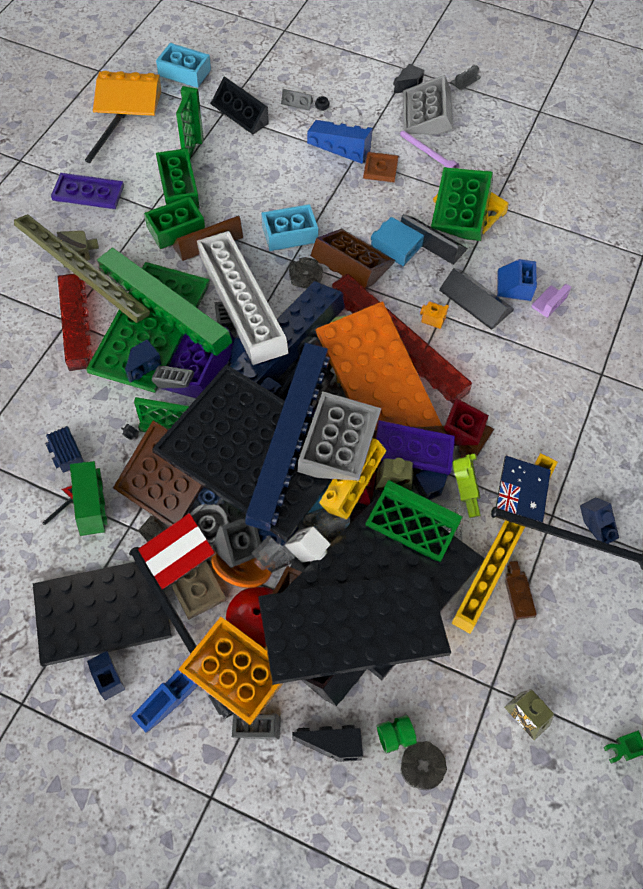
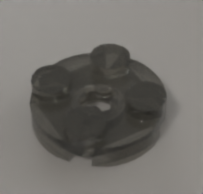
M309 257L299 258V261L292 262L289 267L291 284L301 288H308L314 281L320 283L323 278L322 266L318 264L317 260Z
M417 742L404 751L400 771L403 779L409 786L428 791L436 788L444 779L447 772L446 760L441 750L431 742ZM419 760L428 762V772L424 770L419 771L417 768L420 765Z

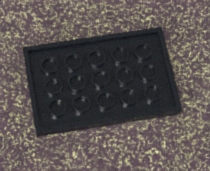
M136 562L33 583L39 660L42 667L101 654L105 651L111 652L172 638L169 617Z

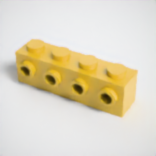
M373 438L371 440L359 481L332 479L319 502L328 513L348 519L386 452L379 440Z

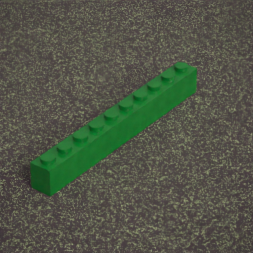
M113 247L97 259L100 265L99 270L104 275H108L113 282L119 283L126 292H131L135 299L143 301L147 308L151 307L154 309L158 316H163L170 325H175L182 334H187L194 343L201 344L206 352H211L217 356L232 343L229 331Z

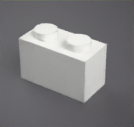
M314 527L297 530L285 546L301 562H311L313 560H321L327 554L326 549L330 546V543Z

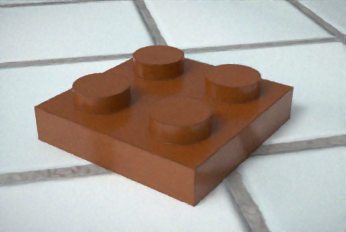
M368 152L363 179L394 183L398 156Z

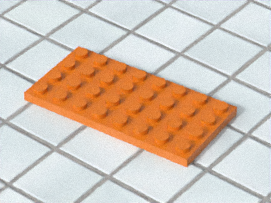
M383 301L315 330L322 346L328 349L327 356L330 357L329 361L347 399L381 408L378 421L414 428L442 426Z

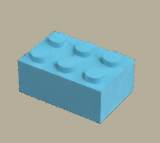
M172 43L168 44L156 60L158 75L196 88L201 85L211 71L209 54Z
M310 204L261 213L262 228L269 251L315 243L318 237V226Z

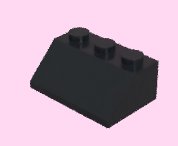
M367 669L301 681L325 701L337 706Z

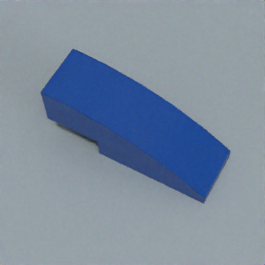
M177 670L166 683H162L131 717L147 733L178 707L198 685Z

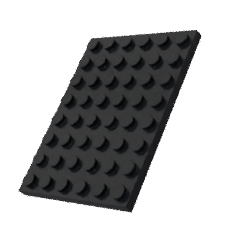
M226 364L152 448V451L246 514L285 401ZM307 417L306 422L309 423L307 432L302 434L300 438L303 440L300 452L296 451L295 454L297 458L295 469H290L289 472L291 476L289 487H284L283 490L285 499L283 505L278 506L277 513H279L277 524L272 525L270 530L286 542L332 481V479L317 478L297 472L298 460L313 420L311 417Z
M381 492L332 541L326 549L327 554L321 560H314L283 592L429 571L441 612L483 563L485 558L453 536L441 562L435 561L366 526L365 524L379 500ZM387 497L384 498L382 503L385 509L395 507L393 500ZM408 507L400 509L403 519L414 516L412 509ZM397 510L386 513L389 522L400 520ZM383 514L375 516L372 521L377 525L386 524ZM426 516L419 518L422 528L432 525L430 518ZM415 519L405 522L408 532L419 529ZM402 523L391 526L393 533L397 535L405 533ZM442 526L437 527L441 537L450 534ZM434 529L424 531L427 541L437 539ZM420 533L410 535L413 543H423ZM439 542L429 545L431 552L437 555L440 554L442 549ZM395 665L380 666L368 670L382 681Z

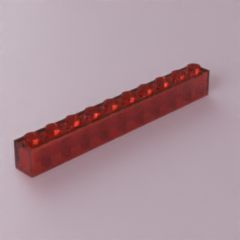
M348 273L332 283V288L343 292L345 309L352 314L380 303ZM386 308L418 375L425 378L434 389H437L452 404L455 398L461 400L469 394L472 382Z

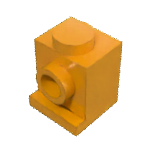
M429 301L427 305L422 306L420 315H423L421 322L441 329L446 319L449 305L442 306Z

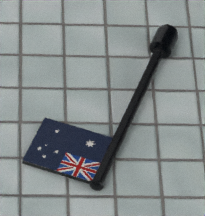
M504 457L496 506L491 510L492 518L503 519L637 562L643 570V553L639 554L543 523L551 470L513 457Z

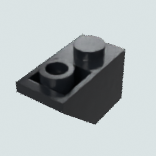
M408 64L405 69H402L401 74L394 79V93H403V90L423 83L425 70Z

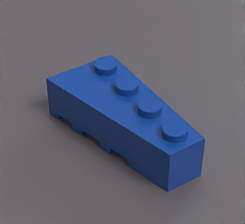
M315 120L307 131V143L363 164L367 158V153L371 151L373 128L367 127V129H363L357 125L349 127L342 123L335 125L334 122Z

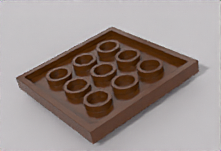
M152 421L113 489L170 527L188 514L204 486L153 453L152 448L169 429L156 421Z

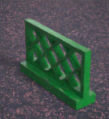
M182 86V101L176 112L181 149L188 148L189 157L191 158L196 144H203L204 141L199 92L197 88Z
M135 397L134 404L140 421L138 430L146 433L152 421H156L170 429L183 414L182 412H185L189 406Z
M388 480L365 525L435 561L441 562L463 516ZM387 497L393 500L395 507L385 509L382 503L384 498ZM406 507L412 509L414 516L403 519L400 509ZM397 510L400 520L389 522L386 513ZM384 515L386 524L377 525L372 522L375 516ZM425 516L430 518L432 525L422 528L419 518ZM415 519L419 529L408 532L405 522ZM402 523L405 533L399 535L393 533L391 526ZM446 526L452 530L449 535L441 537L437 527ZM434 529L437 539L427 541L424 531ZM420 533L423 543H413L410 535ZM439 542L442 549L439 555L430 551V544Z

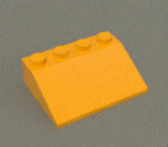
M122 71L99 72L96 79L93 112L154 116L161 95L160 75H155L154 73L140 74L138 72L124 73Z
M221 616L178 669L249 725L253 723L283 685V683L272 685L267 650Z

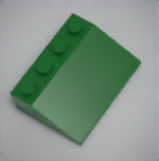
M444 167L431 228L462 239L481 241L493 185V172Z

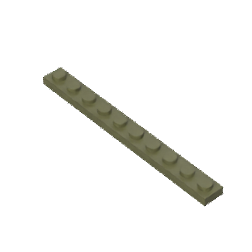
M29 214L14 219V226L134 322L137 323L149 316V309Z

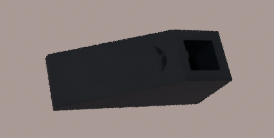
M344 725L342 729L323 726L319 727V730L310 731V728L303 727L298 728L297 732H292L293 741L338 762L361 761L363 758L361 728H355V725Z

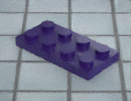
M60 173L51 198L52 201L116 209L124 183L117 180Z
M378 421L375 439L379 440L386 450L381 461L386 458H402L405 461L413 462V468L447 475L452 472L455 436Z

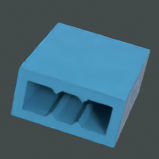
M390 217L382 223L378 231L373 232L371 246L395 259L396 263L404 267L422 247L424 235Z

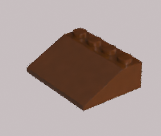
M344 229L317 237L310 254L316 262L326 265L331 271L341 274L344 279L354 282L357 287L362 289L372 286L395 263V259Z

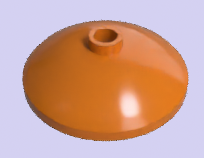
M264 550L263 555L234 567H229L217 553L211 557L215 572L226 582L238 587L250 588L260 586L269 580L273 572L272 560Z

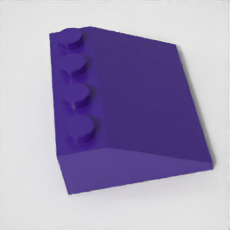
M229 331L232 343L215 356L211 352H206L201 344L194 343L187 334H184L168 367L193 370L194 375L187 388L159 389L196 399L228 363L235 337Z

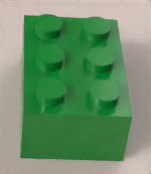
M190 196L144 213L147 229L159 249L173 245L177 238L205 228L204 217Z
M95 461L70 464L74 513L79 535L105 533L104 525H108L105 512L106 505L100 468H96Z

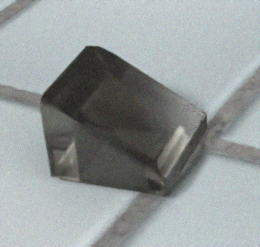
M150 516L138 531L148 542L168 527L156 517Z

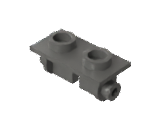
M473 65L467 71L456 75V78L450 83L459 90L466 88L481 78L478 75L479 67Z
M283 89L282 105L310 111V106L313 103L312 95Z

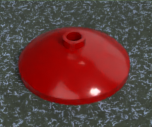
M261 586L250 587L239 592L231 600L227 608L226 620L257 644L266 648L261 613L255 615L253 612L260 610L258 596L272 594L274 590Z

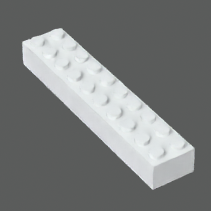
M227 231L197 240L200 257L252 364L255 365L288 354L286 336L230 232Z

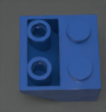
M519 259L498 268L497 297L532 300L537 288L536 261Z

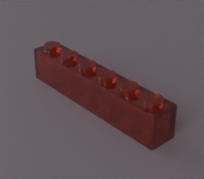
M74 273L59 275L58 287L65 362L69 371L86 369L93 358L92 350H89V346H92V341L87 333L90 331L89 321H86V317H89L88 308L85 307L87 297L86 293H83V290H86V285Z

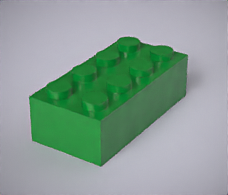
M188 148L157 152L156 158L165 204L167 205L190 196L199 209L198 192Z

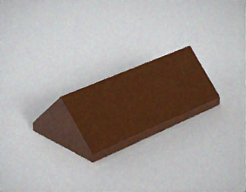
M235 216L177 238L172 246L181 260L184 261L200 255L197 240L227 231L230 232L234 241L242 239L243 232L240 216Z

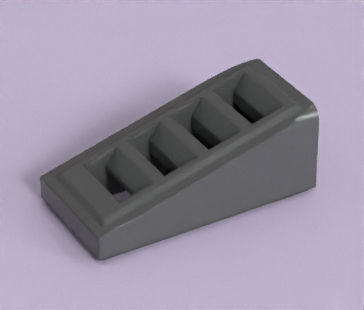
M222 301L214 302L217 323L227 327L229 331L236 330L232 321L226 320L230 319V317L222 316L228 315Z
M158 366L152 381L158 388H187L194 372L193 370Z
M233 714L232 738L280 739L281 717L279 715L259 714L253 722V732H250V725L246 722L244 732H240L241 720L243 719ZM260 721H263L262 732H259ZM269 721H271V732H268Z

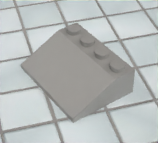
M445 75L403 90V130L408 134H441L453 129L451 88Z
M322 391L298 460L297 472L317 478L359 481L381 408Z

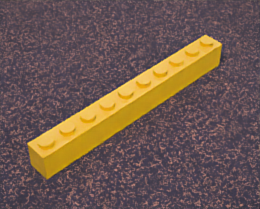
M540 453L534 465L550 469L551 477L558 461ZM504 521L451 624L471 634L525 526Z

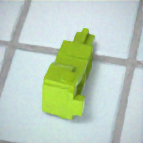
M468 454L464 458L452 461L462 502H466L469 518L481 516L477 501L481 497L473 461L477 460L476 454Z

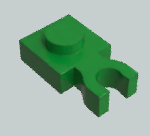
M638 730L617 738L618 744L611 743L603 747L605 751L611 749L616 754L615 757L609 759L611 764L619 761L622 756H624L626 761L643 755V738Z

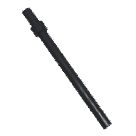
M117 114L85 158L87 163L92 162L118 123L127 114Z

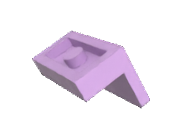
M565 284L558 290L550 286L531 307L548 318L567 299L572 287Z

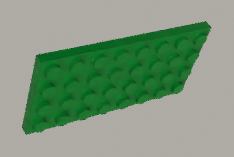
M145 262L142 269L196 308L199 307L210 284L209 279ZM140 299L137 300V301H139L142 305H144L143 301H141ZM151 307L147 308L150 310L149 316L137 323L121 310H118L86 368L87 373L156 393L158 387L152 381L156 369L146 373L138 380H134L131 383L128 381L125 368L131 348L148 340L160 355L162 364L160 366H169L184 334L175 325H170L163 316H158Z

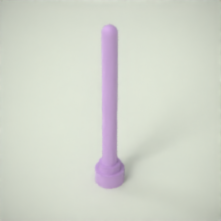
M400 132L401 137L445 167L459 168V163L456 161H448L407 132Z

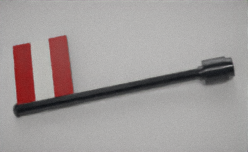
M189 513L140 548H132L129 555L134 558L191 654L197 645L164 590L216 553ZM208 696L218 714L222 715L224 719L235 714L213 696Z

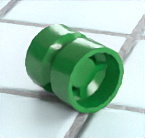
M407 714L395 718L394 723L388 720L376 725L379 740L386 754L398 750L399 745L405 748L417 743L414 727Z

